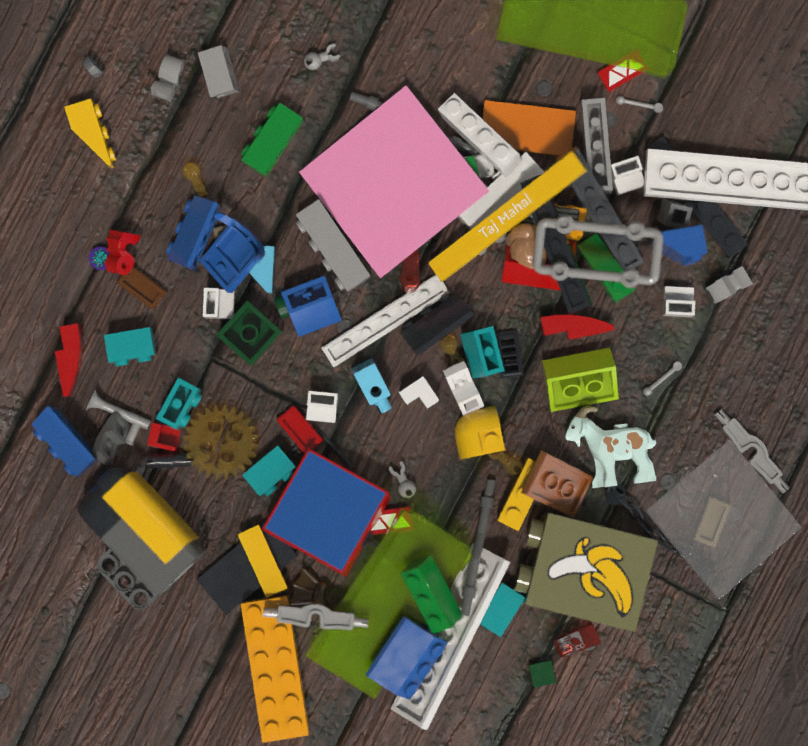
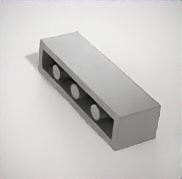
M605 98L585 99L580 103L584 159L604 193H611L613 185Z
M319 199L296 214L298 221L295 222L302 234L305 232L311 237V240L308 241L315 253L317 251L321 252L324 257L321 262L327 271L333 270L337 277L334 281L341 291L346 289L349 293L371 278Z

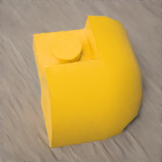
M495 405L472 411L458 420L455 427V440L460 460L505 450Z

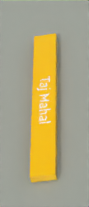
M570 152L428 264L439 280L444 282L579 178L587 169L575 152Z

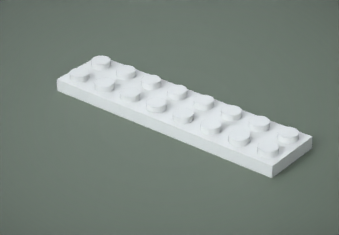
M647 149L644 196L808 210V163Z
M474 543L450 588L460 610L463 602V596H461L463 586H466ZM484 548L482 549L475 584L477 591L475 599H472L470 615L462 616L451 629L437 632L448 644L412 698L409 700L397 695L391 710L425 730L428 729L510 564L509 561Z

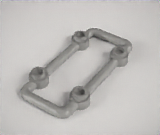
M561 215L557 219L544 218L538 222L536 227L533 268L537 273L551 275L557 281L574 277L622 282L627 288H634L638 284L651 285L658 280L660 274L663 235L658 229L646 228L639 222H631L628 226L574 221L568 215ZM546 228H556L562 234H569L573 230L627 235L632 241H639L643 237L654 238L650 275H639L634 269H627L623 273L569 268L563 262H556L552 266L542 265Z

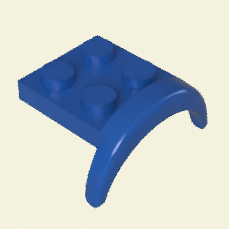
M215 212L214 218L225 223L228 227L205 253L200 262L227 293H233L252 268L263 259L265 249L255 234L243 223L229 215Z

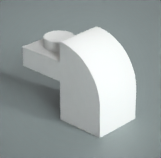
M464 361L443 370L446 381L463 416L484 407L480 394Z

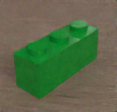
M281 103L277 107L273 106L266 116L269 118L264 126L260 125L254 133L256 139L252 145L247 144L241 153V156H243L242 162L265 178L304 122L303 117Z
M431 555L413 560L400 573L432 634L451 629L463 616L460 615L461 610Z

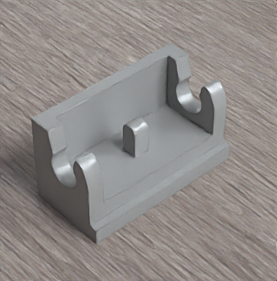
M220 45L198 53L210 97L217 96V98L240 92L228 48Z

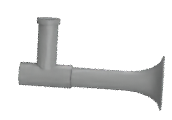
M96 389L86 409L87 411L89 408H99L112 414L118 412L126 421L132 423L125 443L131 446L134 445V440L140 427L147 430L151 422L147 418L106 402L98 396Z

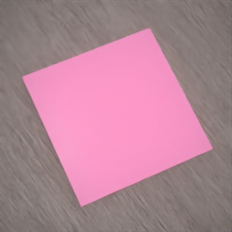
M407 86L403 87L299 172L380 278L489 192L484 183Z

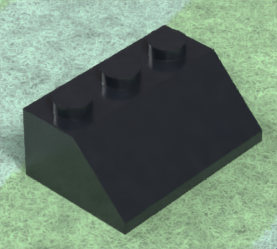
M451 293L447 294L439 300L441 305L436 309H433L432 306L421 313L423 318L415 323L412 320L402 327L404 332L401 333V336L416 357L473 317L474 313L457 293L454 296Z

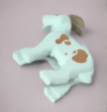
M595 406L583 407L576 413L565 433V439L567 441H574L580 447V438L585 436L595 462L596 471L592 481V488L617 486L615 461L632 459L636 464L637 473L633 478V484L656 481L653 463L647 453V449H651L656 445V440H652L646 430L638 427L628 428V424L614 425V430H602L586 417L587 413L598 411V408Z

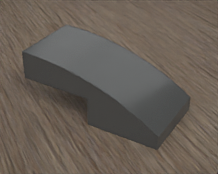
M114 412L104 424L91 452L104 465L112 464L117 445L125 444L130 424L118 412Z

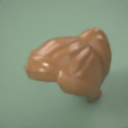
M529 223L518 224L506 235V244L510 246L512 259H515L525 267L534 269L533 254L536 235L534 226ZM543 248L542 265L547 262L545 248Z

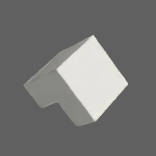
M639 156L611 165L612 181L617 196L644 187L643 168Z
M665 286L663 288L662 316H695L694 288Z
M204 288L203 317L208 319H231L234 316L235 290L233 293H227L224 289Z
M421 377L399 392L407 405L418 397L427 409L439 401L424 377Z
M309 391L306 420L335 423L338 394Z

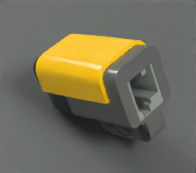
M121 466L107 470L97 480V484L78 502L77 511L82 520L110 548L98 560V570L135 609L140 610L150 606L207 552L197 541L199 536L137 471L132 472L127 467ZM107 558H111L115 562L113 570L106 568L105 560ZM123 575H127L131 579L129 587L122 585L121 577ZM138 592H143L147 596L145 604L138 602Z

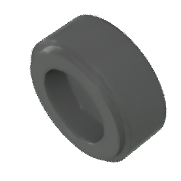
M89 56L82 60V65L93 77L98 78L104 73Z

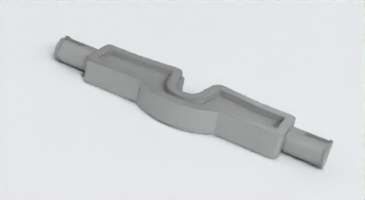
M722 409L714 415L724 425L721 429L740 453H743L750 447L755 448L756 452L749 459V464L769 484L774 483L782 494L786 492L790 487L781 478L782 472L769 458L764 443L757 437L749 435L735 418L730 419Z
M312 603L303 607L279 605L278 609L266 607L263 609V617L277 618L279 623L309 627L311 616L318 614L320 616V628L352 630L353 626L368 628L369 618L354 617L352 612L333 611L322 604Z

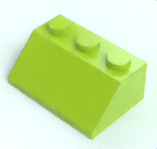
M610 348L542 360L551 412L619 399L616 365Z

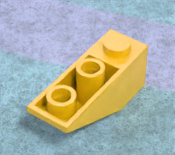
M88 99L64 107L71 129L110 168H114L113 161L116 160L113 148H108L106 142L109 134L106 126H101L99 117H102V112L99 104H94L92 99Z

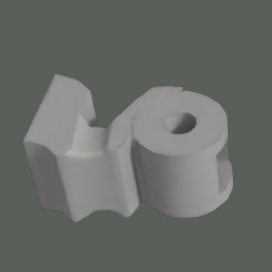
M166 54L159 69V82L154 81L151 86L152 95L172 102L185 60Z
M743 266L732 271L730 275H725L712 285L706 287V290H709L714 299L713 302L716 304L735 294L737 290L744 289L753 283Z

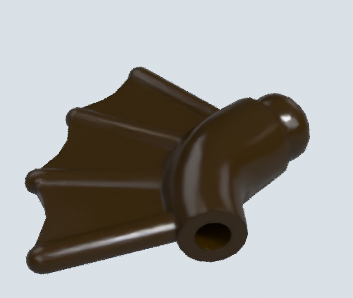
M302 567L300 577L296 582L292 583L294 593L289 604L295 607H303L307 604L316 603L329 608L330 606L326 598L329 585L319 581L310 571Z

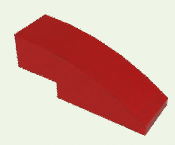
M553 315L539 318L543 336L566 332L567 341L615 330L612 324L586 316Z
M78 323L60 327L64 350L55 351L63 397L72 396L81 370L83 336L81 324Z

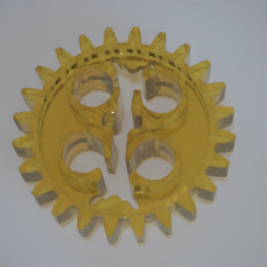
M214 405V412H210L208 408H205L204 416L199 412L197 413L198 421L190 420L193 428L186 427V432L190 435L183 438L184 441L189 442V444L184 445V450L191 451L186 455V459H194L191 467L199 465V474L206 470V478H209L212 473L215 474L216 480H218L220 474H223L225 480L228 479V473L237 477L238 469L243 473L245 472L244 464L252 465L249 457H256V453L252 450L258 449V444L252 441L257 440L258 435L251 434L255 431L256 427H248L251 419L243 420V411L236 415L235 407L230 412H227L226 405L223 406L222 411L218 410L217 405ZM223 416H225L228 422L238 421L232 425L231 431L241 433L242 439L233 441L229 436L230 431H227L225 444H222L218 456L221 457L223 453L229 452L234 456V459L231 462H225L222 458H219V469H217L213 463L204 464L210 460V453L203 454L199 448L203 444H208L212 447V454H215L217 441L221 439L223 434ZM211 423H217L221 429L213 433L209 431L208 426Z

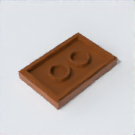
M541 451L521 493L574 518L592 482L593 476Z

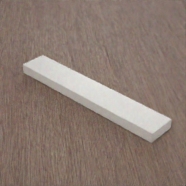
M435 275L322 347V350L332 366L336 367L441 300L450 292L445 284Z

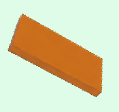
M485 100L483 120L516 151L560 156L572 149L576 111Z

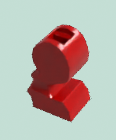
M110 230L109 235L106 237L108 242L106 251L110 253L105 260V267L108 272L120 275L129 274L134 265V257L125 248L127 244L135 245L141 235Z

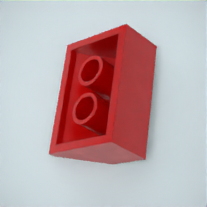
M568 240L575 257L576 241ZM506 244L501 282L561 291L557 280L551 275L539 274L534 269L525 267L515 259H512L510 246ZM547 256V262L544 265L551 266Z

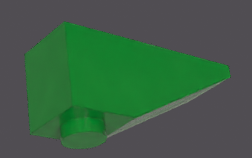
M597 233L577 245L592 270L624 272ZM598 280L613 304L635 291V288H627L622 282Z

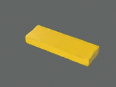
M260 525L238 534L266 598L287 589V584Z

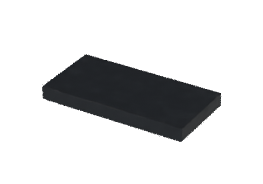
M262 530L280 570L298 556L290 546ZM242 543L197 579L226 615L261 587Z

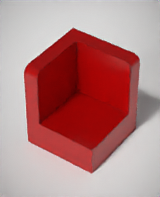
M152 423L147 445L177 451L181 429L176 430L171 426Z

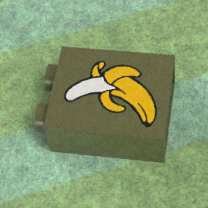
M545 512L543 521L533 518L531 520L526 546L536 548L532 566L520 564L514 591L525 593V600L523 602L526 605L636 632L658 541Z

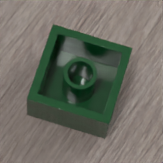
M246 301L218 332L217 336L253 367L283 332L250 302Z

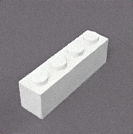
M455 93L438 108L442 118L505 178L522 162L518 152Z
M527 152L522 156L519 154L522 162L506 178L498 171L492 177L494 182L487 187L489 192L458 216L469 230L473 229L522 190L521 182L545 173Z

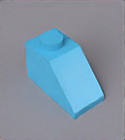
M264 246L265 256L249 273L268 294H273L275 247Z

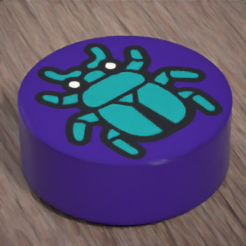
M96 247L90 252L89 262L97 270H106L105 260L110 253L106 251L107 248Z

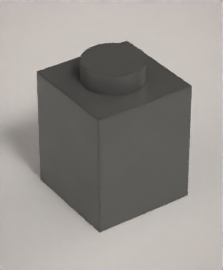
M663 198L657 220L666 226L679 229L687 228L693 208L685 202Z

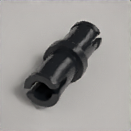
M168 451V454H147L148 461L157 460V462L147 463L148 469L169 468V470H174V467H194V461H184L185 459H194V452L173 454V451Z

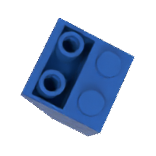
M325 276L281 292L299 337L342 321Z

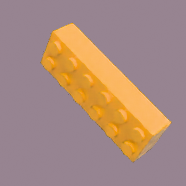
M288 595L241 603L262 743L308 736L310 732L293 624L279 623L277 618L263 617L264 607L278 609L279 605L290 606Z

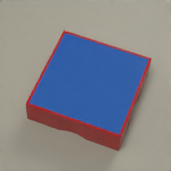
M308 448L262 530L288 546L309 555L317 562L340 575L347 577L362 550L368 533L377 524L392 496L388 491Z

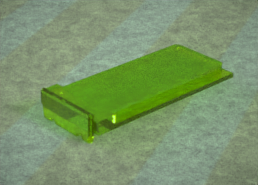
M505 0L496 40L647 73V75L666 79L667 75L672 73L675 67L688 4L684 0Z
M402 508L335 609V611L352 612L354 617L369 618L368 628L353 626L352 630L322 629L305 656L375 699L383 686L365 674L402 618L406 617L421 624L426 623L400 573L413 560L431 555L449 588L460 570L463 571L472 556L469 550L470 547L463 540L413 508L411 510L408 509V511Z

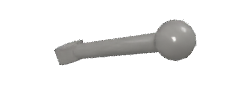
M623 96L616 97V103L619 105L626 103L650 108L656 113L663 110V106L660 103L653 105L624 99Z
M680 362L673 363L669 371L650 387L643 389L644 395H651L652 390L673 372L681 370L682 364Z

